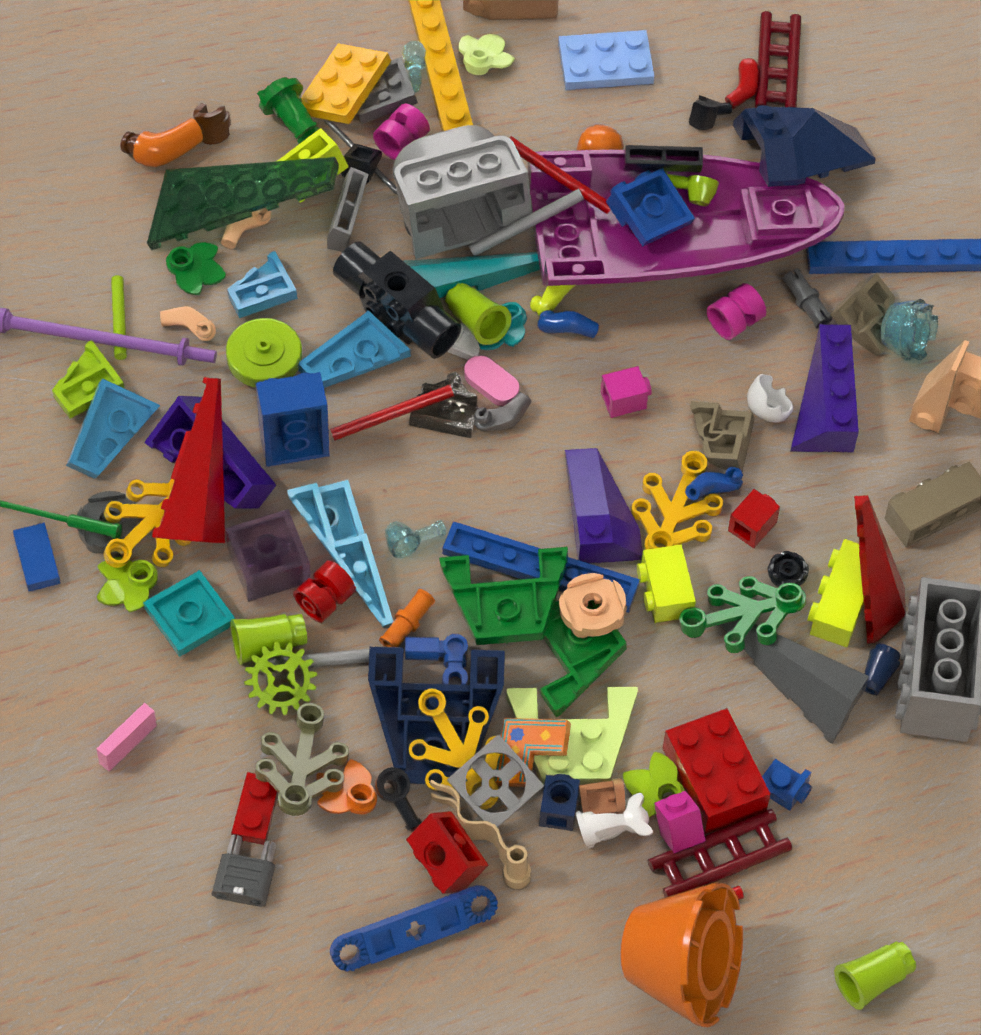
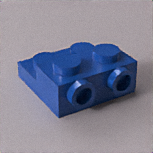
M663 168L653 173L650 170L638 175L631 183L627 184L624 181L617 184L610 190L611 195L606 201L621 226L629 225L642 247L690 225L695 219Z

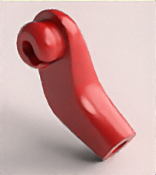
M745 58L739 63L738 86L725 97V101L731 103L732 109L737 108L752 98L757 91L759 66L752 58Z

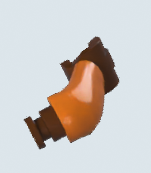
M200 103L193 111V118L165 132L153 133L144 131L141 134H135L131 131L126 132L121 139V151L131 154L137 163L145 166L158 167L165 165L184 155L201 142L212 145L226 140L230 135V113L226 111L225 106L218 107L215 111L208 113L207 105Z

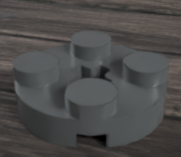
M105 491L88 499L89 503L84 505L83 509L80 508L77 515L106 522L104 510L109 502L119 501L122 504L137 503L127 499L123 493ZM110 508V509H109V512H110L113 516H118V515H120V512H119L118 509H116V508ZM122 518L118 522L122 524V533L119 539H124L143 519ZM78 529L80 539L92 553L104 554L107 544L113 540L110 536Z

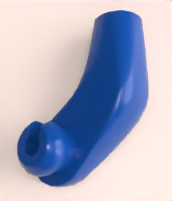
M546 310L540 314V319L538 320V328L542 332L549 334L576 333L594 338L599 329L597 322L575 311L554 313L551 310Z
M729 467L725 474L715 472L701 473L686 487L685 493L689 499L697 500L707 494L736 491L743 484L741 480L743 473L736 467Z

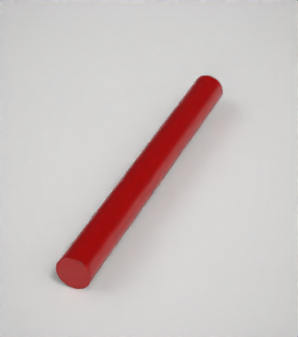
M510 136L521 158L572 192L579 189L586 201L604 213H609L611 209L606 203L607 199Z
M449 384L331 428L330 430L334 441L454 397V393Z

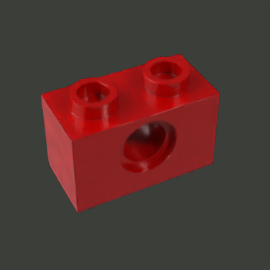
M452 811L430 813L406 839L413 849L415 858L423 864L432 877L434 886L442 894L456 893L467 889L489 866Z

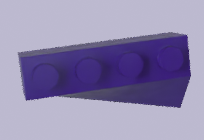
M819 324L790 452H854L859 429L851 325Z
M178 396L144 443L162 452L163 457L171 463H176L186 431H191L196 414L193 413L195 403H200L202 397ZM222 420L224 501L235 509H259L277 485Z

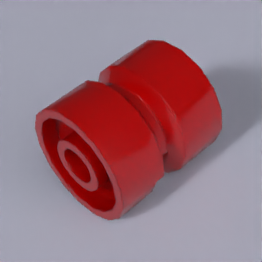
M327 560L313 573V579L308 578L293 591V596L299 607L311 619L322 623L337 610L336 604L342 605L356 592V586L342 567L333 561Z

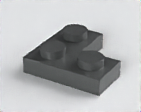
M401 57L390 62L378 80L380 86L372 89L357 112L361 124L393 113L401 104L414 105L418 103Z

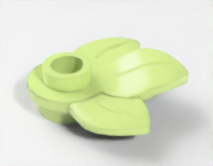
M487 34L479 40L466 35L459 42L458 50L464 55L463 62L465 68L474 75H484L490 68H506L515 60L512 55L503 52L505 41L499 35Z

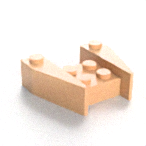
M964 340L926 376L913 404L909 422L916 424L922 429L939 433L950 407L962 414H969L981 419V357L967 352L969 341Z

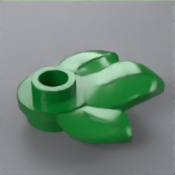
M199 242L190 248L176 247L171 250L166 258L167 269L176 276L177 286L188 294L200 295L203 285H215L226 278L223 268L213 260L218 252V246L214 244Z

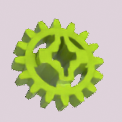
M274 642L273 651L271 652L265 646L261 647L263 656L259 658L256 655H252L251 660L255 663V666L245 668V672L252 675L251 679L244 681V685L253 687V691L248 694V697L254 698L257 696L260 699L256 706L257 708H261L265 704L269 705V714H273L276 707L281 709L283 715H287L288 706H292L297 711L300 707L298 703L300 699L305 702L311 700L306 691L316 690L317 687L309 683L310 678L317 676V672L308 670L313 660L308 659L304 661L301 658L305 651L303 649H300L297 653L292 652V643H288L285 650H281L279 643ZM276 656L289 658L285 664L274 665L268 661V659ZM298 665L303 674L302 687L295 682L294 671ZM268 668L277 673L283 670L288 673L286 680L293 689L283 684L278 687L274 686L275 678ZM259 670L266 676L267 687L263 692L258 684ZM287 692L294 697L287 701L272 700L277 693Z

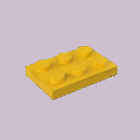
M338 43L301 97L302 104L307 109L310 117L350 124L390 64L391 59L388 52Z

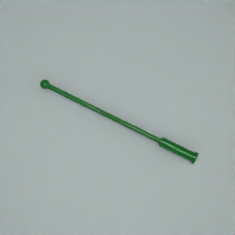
M0 500V507L66 522L69 527L110 536L112 539L120 538L122 533V524L119 523L112 524L74 514L65 516Z

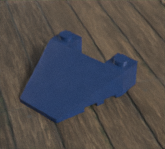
M369 646L368 682L393 766L403 770L408 775L410 784H426V774L433 769L441 770L446 777H450L459 768L428 759L416 761L409 755V745L417 739L424 740L430 746L450 751L433 718L425 716L420 711L419 697L427 689H437L443 693L446 700L444 711L463 745L470 723L468 720L470 710L476 706L484 707L488 711L489 719L482 728L476 754L481 750L503 691L505 651L471 650L470 685L403 683L404 649L402 647ZM429 698L425 705L428 709L434 710L439 706V702L435 698ZM475 711L472 714V719L476 723H481L485 719V714L482 711ZM416 744L412 748V752L416 756H422L426 751L422 744ZM432 774L429 777V783L431 780L439 784L442 783V777L439 774Z

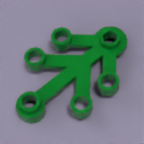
M753 576L743 577L739 581L740 594L727 590L721 584H714L707 590L708 602L712 606H722L726 603L734 607L710 614H705L700 608H687L679 616L681 631L690 638H697L708 627L740 619L734 629L724 636L726 650L730 653H739L745 648V636L763 613L773 611L767 621L758 625L756 629L758 642L763 645H770L777 640V628L785 617L804 608L806 605V594L795 583H784L776 588L759 582ZM760 595L767 599L757 601L751 598Z

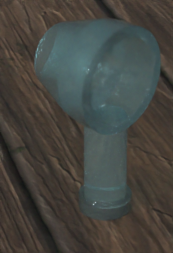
M442 520L418 530H414L400 521H395L385 529L387 547L395 558H405L414 553L421 542L446 535V527Z

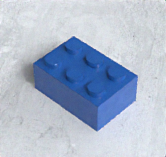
M301 373L293 377L269 378L263 382H257L259 432L266 467L329 457L328 405L321 373Z

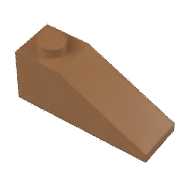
M463 0V10L489 20L556 18L559 0Z

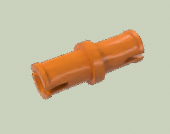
M418 589L406 607L397 611L395 621L384 635L379 638L380 643L384 647H399L411 631L415 632L420 626L419 621L435 603L433 596L423 589Z

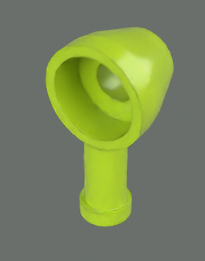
M665 172L675 188L688 189L689 202L692 204L708 206L717 192L719 182L715 179L699 175L685 177Z

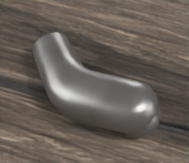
M519 392L503 407L486 410V407H481L474 414V425L482 431L511 428L520 421L532 401L527 395Z

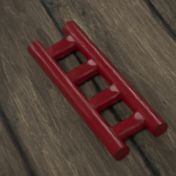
M764 11L761 13L758 48L759 76L755 108L761 105L767 106V102L785 104V107H797L801 15L792 14L790 22L772 21L771 12ZM771 33L789 34L788 45L771 44ZM770 56L788 57L787 68L769 67ZM768 79L786 80V92L768 90Z
M769 809L706 835L705 842L677 853L669 850L648 859L647 862L652 872L664 869L671 883L670 886L663 888V894L666 898L714 883L792 850V844L787 837L779 841L774 837L768 825L776 822L777 818L773 809ZM756 830L764 847L746 854L737 837ZM725 843L733 860L715 867L707 850ZM694 855L702 873L684 880L676 862Z

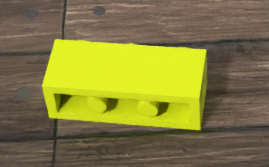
M844 539L840 550L833 549L828 563V567L832 568L830 577L823 576L817 593L822 595L820 603L813 602L807 621L813 622L810 635L848 647L864 605L859 543Z

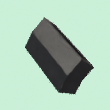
M626 145L624 151V171H657L663 168L665 172L700 173L703 167V147ZM630 155L660 156V160H630ZM666 156L696 157V161H666Z

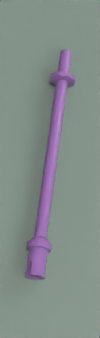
M0 308V333H6V331L12 328L82 341L92 340L94 343L175 356L177 357L178 365H185L187 359L215 363L217 358V351L189 346L188 338H182L179 344L17 317L13 316L9 309Z

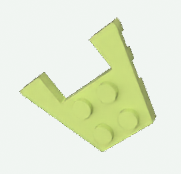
M607 687L608 719H558L568 720L571 723L567 756L534 755L533 765L539 780L545 785L546 775L566 774L573 779H579L580 785L611 781L633 706L637 699L638 687ZM507 688L506 699L508 704L511 705L515 718L538 719L537 688Z

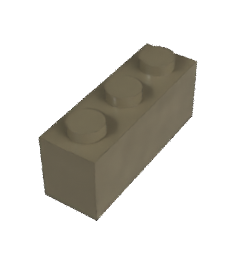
M970 461L959 467L957 465L951 466L941 476L933 480L926 479L919 483L915 489L907 493L900 492L893 496L888 502L884 519L904 546L908 547L981 510V476Z

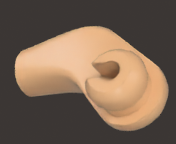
M260 204L233 214L227 223L221 244L228 249H234L244 231L266 225L270 221V208L265 204Z
M183 306L160 311L162 327H186L202 341H210L216 334L215 325L194 308Z

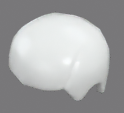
M760 374L748 390V407L756 416L765 421L774 423L785 421L793 412V405L785 395V388L774 389L772 387V376Z

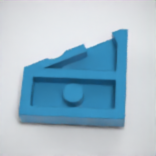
M276 251L267 255L268 261L259 269L253 267L246 273L243 279L236 281L227 289L228 298L239 318L298 299L297 290Z

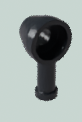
M395 767L383 770L375 782L377 795L383 801L395 804L406 824L407 831L419 826L422 821L420 818L418 819L406 797L410 790L408 775L403 770ZM384 784H391L394 788V793L386 792Z

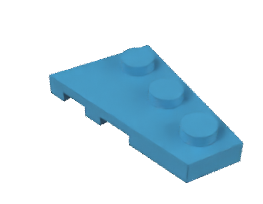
M367 311L302 359L298 364V371L300 373L320 372L325 388L411 357V349L370 311Z
M102 379L97 386L66 466L96 479L160 405Z

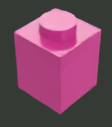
M638 366L602 375L600 393L610 418L647 409L648 396L652 394L649 379L642 376Z
M686 791L670 795L654 803L660 836L673 853L705 842L700 809Z

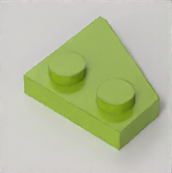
M92 340L86 343L84 346L85 351L79 360L72 362L67 369L66 376L61 378L52 389L53 397L69 419L89 409L97 386L102 379L124 388V382Z

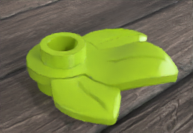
M115 557L114 559L120 560L122 557ZM129 560L125 566L120 568L112 567L106 561L101 562L97 566L98 570L108 581L99 591L97 601L108 606L124 603L129 613L139 610L144 606L143 602L149 599V590L158 581L156 567L146 560H136L134 562ZM140 575L147 576V578L142 580L136 579Z
M659 752L653 753L649 770L636 769L623 773L624 783L630 794H643L642 807L648 812L649 818L656 815L654 803L663 800L662 798L665 793L672 792L678 794L685 791L683 786L677 781L678 770L676 765L667 756Z

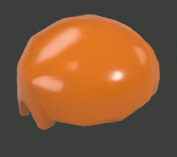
M595 124L588 127L581 134L576 150H623L624 145L622 136L614 128L603 124Z

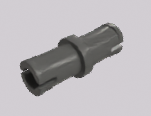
M799 268L793 270L795 274L792 271L788 272L783 277V282L786 283L797 299V306L805 310L816 329H819L820 323L823 325L829 324L833 317L818 298L820 294L817 289L811 288Z

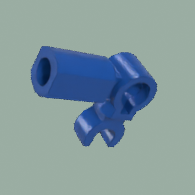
M451 634L445 640H439V637H405V660L438 661L439 658H444V666L447 669L443 673L442 684H449L451 677H458L461 680V685H467L468 674L463 669L467 665L468 642L465 637L460 634Z

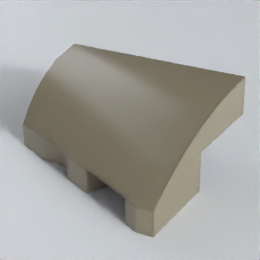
M875 273L860 281L830 315L838 325H851L852 338L871 353L879 355L885 350V346L881 344L883 331L889 329V312L893 309L895 296L880 276Z
M691 401L690 407L697 424L696 427L707 461L725 470L729 467H736L743 472L755 420L753 412L722 410L719 403Z

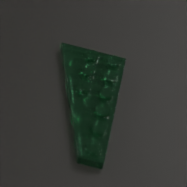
M335 157L166 169L147 244L152 251L162 247V242L174 238L178 242L187 239L189 233L201 229L208 232L250 218L254 211L263 208L271 211L279 208V203L293 198L301 201L333 190L339 163Z

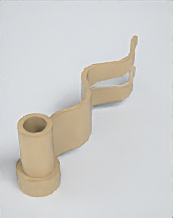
M431 780L430 785L433 788L450 794L455 800L437 796L434 793H431V799L447 804L455 809L457 820L471 840H487L495 845L500 860L505 865L503 879L508 887L512 889L525 888L531 880V868L528 864L527 850L520 845L508 848L503 843L500 831L495 824L488 821H468L464 819L460 814V796L458 792L451 786L439 784Z

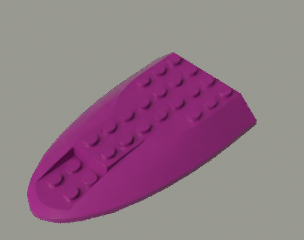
M625 150L536 152L605 199L609 198L611 195L610 190L614 186L624 181L627 184L631 183L638 175L645 172L624 171ZM630 155V160H660V156ZM703 155V167L700 173L668 172V174L685 177L699 175L717 180L719 182L718 189L708 206L692 204L689 202L688 189L676 188L695 219L690 225L643 247L629 225L622 227L611 210L606 214L586 200L533 226L542 284L544 286L646 282L709 275L755 266L785 258L813 246L830 236L839 227L843 219L845 205L841 198L829 187L809 177H806L805 183L799 185L768 187L759 172L760 163ZM666 156V161H696V157ZM528 162L532 213L572 192Z

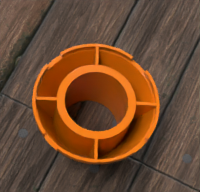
M711 883L639 905L629 915L623 931L621 966L626 980L697 1026L711 1027L720 1020L719 1017L715 1016L721 1007L728 1008L737 985L743 952V926L736 925L735 910H740V904L734 890L724 883Z

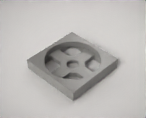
M499 734L447 779V782L458 792L482 821L495 824L497 828L544 787V784ZM499 753L506 755L511 761L501 770H492L483 758L487 754ZM472 768L482 779V786L470 796L466 790V775ZM519 771L525 776V791L520 799L508 788L509 780ZM492 777L501 779L502 786L500 789L493 790L489 787V780ZM490 797H498L508 809L504 812L494 813L485 811L480 806Z

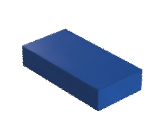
M45 522L13 530L28 592L61 584Z

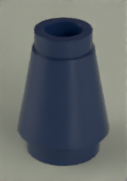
M879 643L875 649L870 650L864 674L869 676L865 692L875 696L879 695L880 691L898 669L901 654L896 649Z

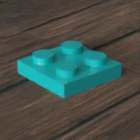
M200 570L143 602L144 609L179 657L229 629L231 619H235L234 615Z

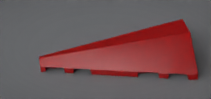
M203 378L202 383L206 384L201 402L194 405L193 413L196 414L191 431H186L171 475V479L175 481L169 499H165L162 502L161 509L164 510L160 526L153 529L152 538L225 543L221 379Z
M868 495L854 496L857 537H859V559L865 606L867 644H873L878 642L904 618L906 612L905 587Z

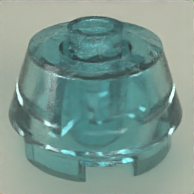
M923 299L894 302L885 313L881 326L883 345L904 360L924 359L928 355L924 349L929 340L935 341L938 330V316L932 315L934 305L927 304Z

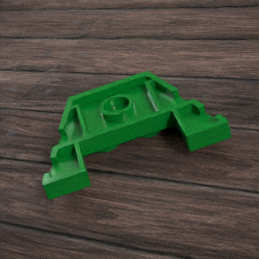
M568 547L538 549L540 578L471 584L469 555L439 558L441 571L476 645L544 639L568 561Z
M590 600L586 608L594 610L601 605L596 604L594 600ZM556 601L544 640L567 672V675L540 688L541 696L554 716H560L627 650V643L618 629L602 636H588L586 638L575 636L561 618L559 601Z

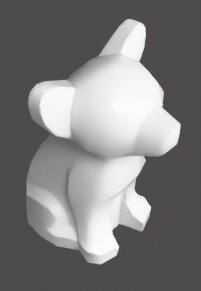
M634 794L628 800L627 808L622 814L576 812L585 845L588 848H593L596 843L613 839L624 831L636 833L639 836L652 835L653 830L648 825V812L642 807L643 794Z

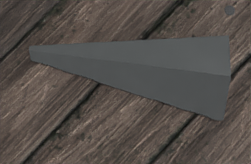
M740 619L720 625L728 633L734 629ZM754 624L744 638L745 652L754 660V665L787 699L791 698L804 712V717L809 722L813 721L824 733L825 739L833 744L846 724L850 712L865 691L869 676L778 634L777 640L773 644L763 645L757 640L756 629L758 625Z

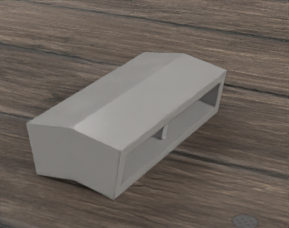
M352 167L346 174L327 236V249L343 252L348 247L369 174ZM348 192L356 193L354 203L346 200ZM340 218L348 220L346 230L338 227Z

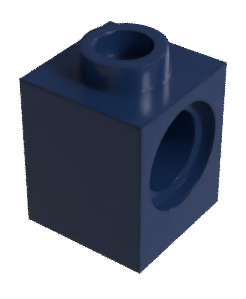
M566 774L546 775L539 826L573 831L580 786L579 779H573ZM560 796L566 798L568 801L565 803H556L552 799L554 797Z

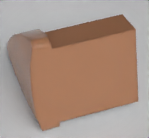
M622 778L579 786L582 813L622 814L625 811V788Z

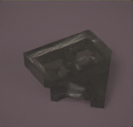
M455 371L448 374L446 380L436 384H422L421 394L417 396L450 384L454 397L411 412L409 425L471 438L475 428L474 414L479 407L477 406V395L469 392L461 383V376Z

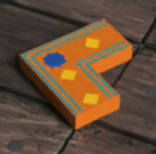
M504 718L501 737L532 771L534 755L567 756L571 723L568 720ZM502 754L499 756L496 770H501L511 760ZM521 771L509 780V787H525V776ZM495 777L494 781L496 784L502 786L501 779Z

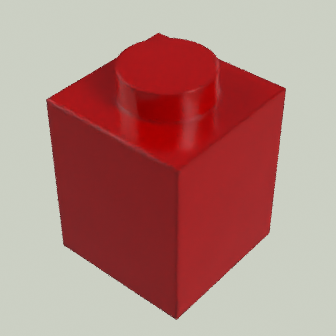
M753 489L731 513L728 531L752 548H755L777 523L780 506L769 495L761 494L756 489Z

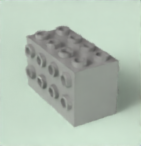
M921 577L916 596L910 595L908 612L906 611L904 616L903 631H906V637L902 642L900 660H904L903 670H900L898 690H901L900 699L897 700L895 719L901 720L900 733L967 742L971 730H977L979 715H981V585Z

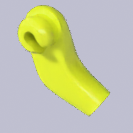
M576 285L547 286L542 297L536 295L532 298L530 309L533 312H537L538 316L543 311H553L565 295Z

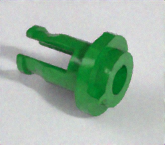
M283 77L272 82L264 90L258 91L257 95L260 98L259 108L264 115L275 114L278 118H281L300 144L320 128L316 122L312 121L307 109L302 104L300 95L303 91V85L297 78L288 79Z

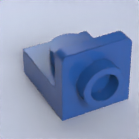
M777 759L772 762L762 776L771 793L770 799L789 811L797 801L802 804L812 789V786L809 785L812 772L805 769L802 774H799Z

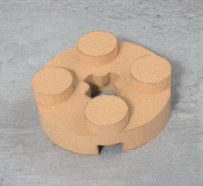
M589 573L572 579L559 599L560 614L563 622L579 638L602 636L620 628L624 623L627 608L625 592L618 582L604 579L601 574ZM590 600H594L596 604H602L594 610L586 608Z

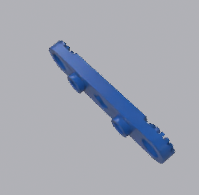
M482 885L472 886L342 934L332 942L330 957L340 970H345L346 972L350 970L355 971V969L370 963L372 965L466 930L472 925L486 922V920L492 919L491 917L496 914L498 900L489 888ZM481 895L483 897L486 896V907L479 912L472 911L470 906H472L471 902L474 901L473 899H476L477 896L481 897ZM416 921L418 925L422 926L418 928V934L413 936L407 930L411 929L410 923ZM346 944L347 946L351 944L357 947L356 955L350 960H342L339 956L342 947H345Z

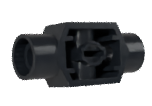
M358 241L348 246L336 260L333 267V275L359 296L365 312L370 311L407 345L414 342L431 358L435 359L444 355L457 341L461 333V324L445 312L435 287L392 251L379 257L363 242Z

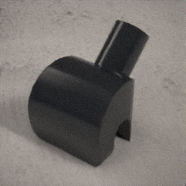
M699 95V98L693 103L689 125L699 130L711 129L715 125L717 115L732 113V105L730 102L720 103Z

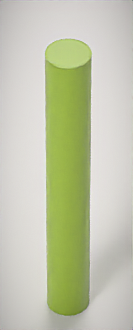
M115 275L111 278L113 333L126 335L124 278L120 275ZM114 346V358L117 360L126 359L127 348Z

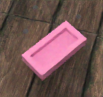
M144 703L97 747L99 764L110 771L157 726L154 710Z

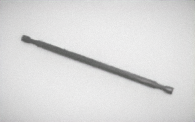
M323 119L349 148L354 145L332 121ZM376 168L374 173L394 194H397V187Z

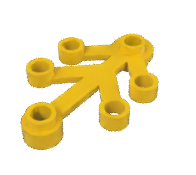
M689 451L682 457L681 472L683 476L672 502L662 486L660 475L648 473L644 476L643 491L652 495L664 517L661 528H659L651 514V504L648 500L639 498L632 503L631 513L634 519L641 521L648 534L644 543L645 550L660 548L655 546L658 543L664 544L667 547L681 545L694 539L699 542H706L711 538L712 525L709 521L703 519L696 521L692 527L674 532L678 523L705 513L709 516H717L722 511L723 499L717 494H709L704 500L685 506L688 499L685 493L686 487L698 475L706 472L707 458L701 452ZM694 466L697 467L698 470L689 469V467ZM653 481L656 482L658 485L649 486L647 483ZM714 502L718 506L713 508L710 507L708 503ZM644 507L646 511L639 512L636 508ZM704 528L708 532L699 533L697 529Z
M171 479L169 483H144L141 480H132L126 489V496L133 502H139L145 496H159L169 499L175 480ZM132 487H138V488H140L141 491H142V494H139V495L134 494V493L131 491V488H132ZM111 501L107 504L104 510V517L111 523H118L122 518H144L124 539L116 538L107 544L104 550V559L108 565L115 568L125 566L132 555V549L153 528L160 526L164 510L161 509L162 502L159 505L122 504L119 501ZM110 508H116V509H118L119 512H120V515H118V516H113V515L109 512V509H110ZM155 538L156 549L152 554V561L158 567H166L173 559V551L170 548L169 539ZM175 540L181 546H187L192 542ZM111 552H119L122 555V559H114L111 556ZM164 552L167 554L168 559H159L157 553Z
M427 689L419 697V709L425 716L433 718L450 751L430 746L424 740L417 739L409 745V755L416 761L428 759L460 768L475 755L482 728L489 719L488 711L482 706H476L470 710L468 715L470 723L463 745L444 711L446 706L445 696L437 689ZM429 698L438 700L439 706L436 709L430 710L426 707L425 703ZM475 711H482L485 714V719L481 723H476L472 719V714ZM496 736L488 738L485 745H487ZM416 744H422L425 747L426 751L422 756L413 754L412 748ZM487 754L485 762L492 770H496L499 756L502 754ZM472 768L466 775V790L470 796L477 788L482 786V779ZM433 769L426 774L425 783L431 790L437 791L429 783V777L432 774H439L442 777L441 784L451 786L447 782L449 777H446L441 770ZM492 777L489 780V787L493 790H498V785ZM490 797L480 808L487 810L493 807L498 797Z

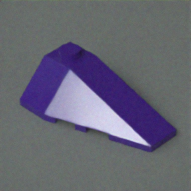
M598 449L565 450L578 560L589 564L642 560L643 549L640 528Z

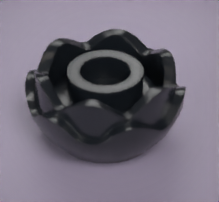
M783 551L771 558L767 568L768 576L777 587L784 583H795L801 586L807 579L809 566L801 555L795 552Z

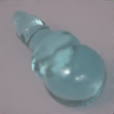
M414 40L405 44L402 54L405 59V68L409 70L412 88L414 92H418L422 83L421 69L425 67L426 49L421 42Z

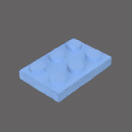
M647 30L559 36L558 46L565 90L654 84V71Z

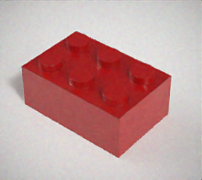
M728 708L665 731L662 749L665 755L677 767L678 782L700 809L704 835L767 810L771 793Z

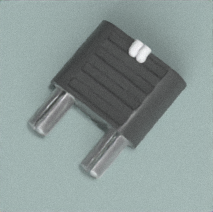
M232 835L227 853L221 856L211 894L221 900L259 907L265 906L275 870V864L272 863L276 844L271 841L270 845V841H266L260 859L241 856L239 851L243 839L239 835H237V839L236 835Z

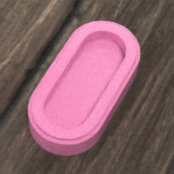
M474 356L466 362L464 367L466 382L495 405L505 406L519 393V383L516 378L490 358Z

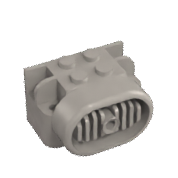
M461 126L418 138L405 146L395 159L393 176L397 187L399 208L404 219L406 231L412 238L415 259L475 243L532 213L528 171L514 142L506 136H494L489 130L480 126Z

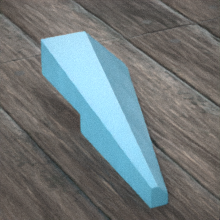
M345 480L318 487L317 483L287 490L289 499L334 561L349 574L356 586V591L381 626L389 628L394 621L367 533H364L349 481Z

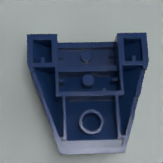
M761 105L757 108L744 109L733 120V127L741 140L756 139L761 147L759 172L768 187L799 185L805 183L806 177L818 174L819 178H825L829 176V171L842 168L843 172L875 164L876 158L857 128L814 108Z

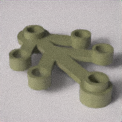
M305 703L297 710L296 723L301 733L296 757L282 743L279 734L267 732L261 738L262 752L266 755H274L290 772L292 780L289 783L276 770V763L268 758L261 759L256 763L255 776L258 780L269 782L279 793L277 800L279 808L284 813L292 816H299L308 812L312 806V799L325 791L338 792L344 786V774L338 769L327 770L323 778L305 786L307 777L330 764L344 765L348 761L349 756L348 746L342 742H335L330 745L328 750L310 759L314 734L322 728L324 721V711L322 707L315 703ZM267 742H274L275 745H268ZM340 752L343 755H335L334 753ZM266 768V769H269V770H271V771H269V772H264V771H262L261 769ZM329 779H337L338 782H331Z

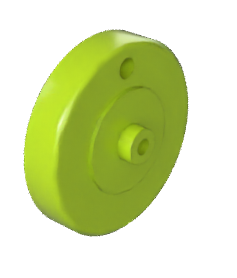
M257 318L247 321L238 326L227 341V365L236 379L255 388L257 382H263L269 378L293 377L299 370L298 364L302 360L301 340L292 327L280 320Z

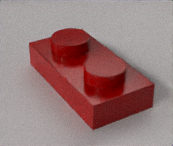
M247 772L231 835H236V839L237 835L242 837V841L264 845L268 838L278 792L269 782L258 780L255 773Z

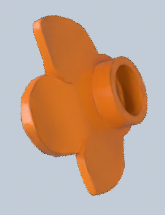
M350 759L344 768L343 788L338 792L325 791L322 793L323 796L317 801V805L329 813L342 814L350 811L355 814H367L376 807L378 797L371 785L372 777L370 772L359 762ZM317 773L316 781L323 778L325 773ZM329 779L331 782H338L337 779Z

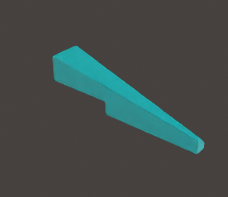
M537 252L404 260L407 265L435 287L439 298L446 296L448 291L458 283H464L470 287L475 286L478 291L540 270Z

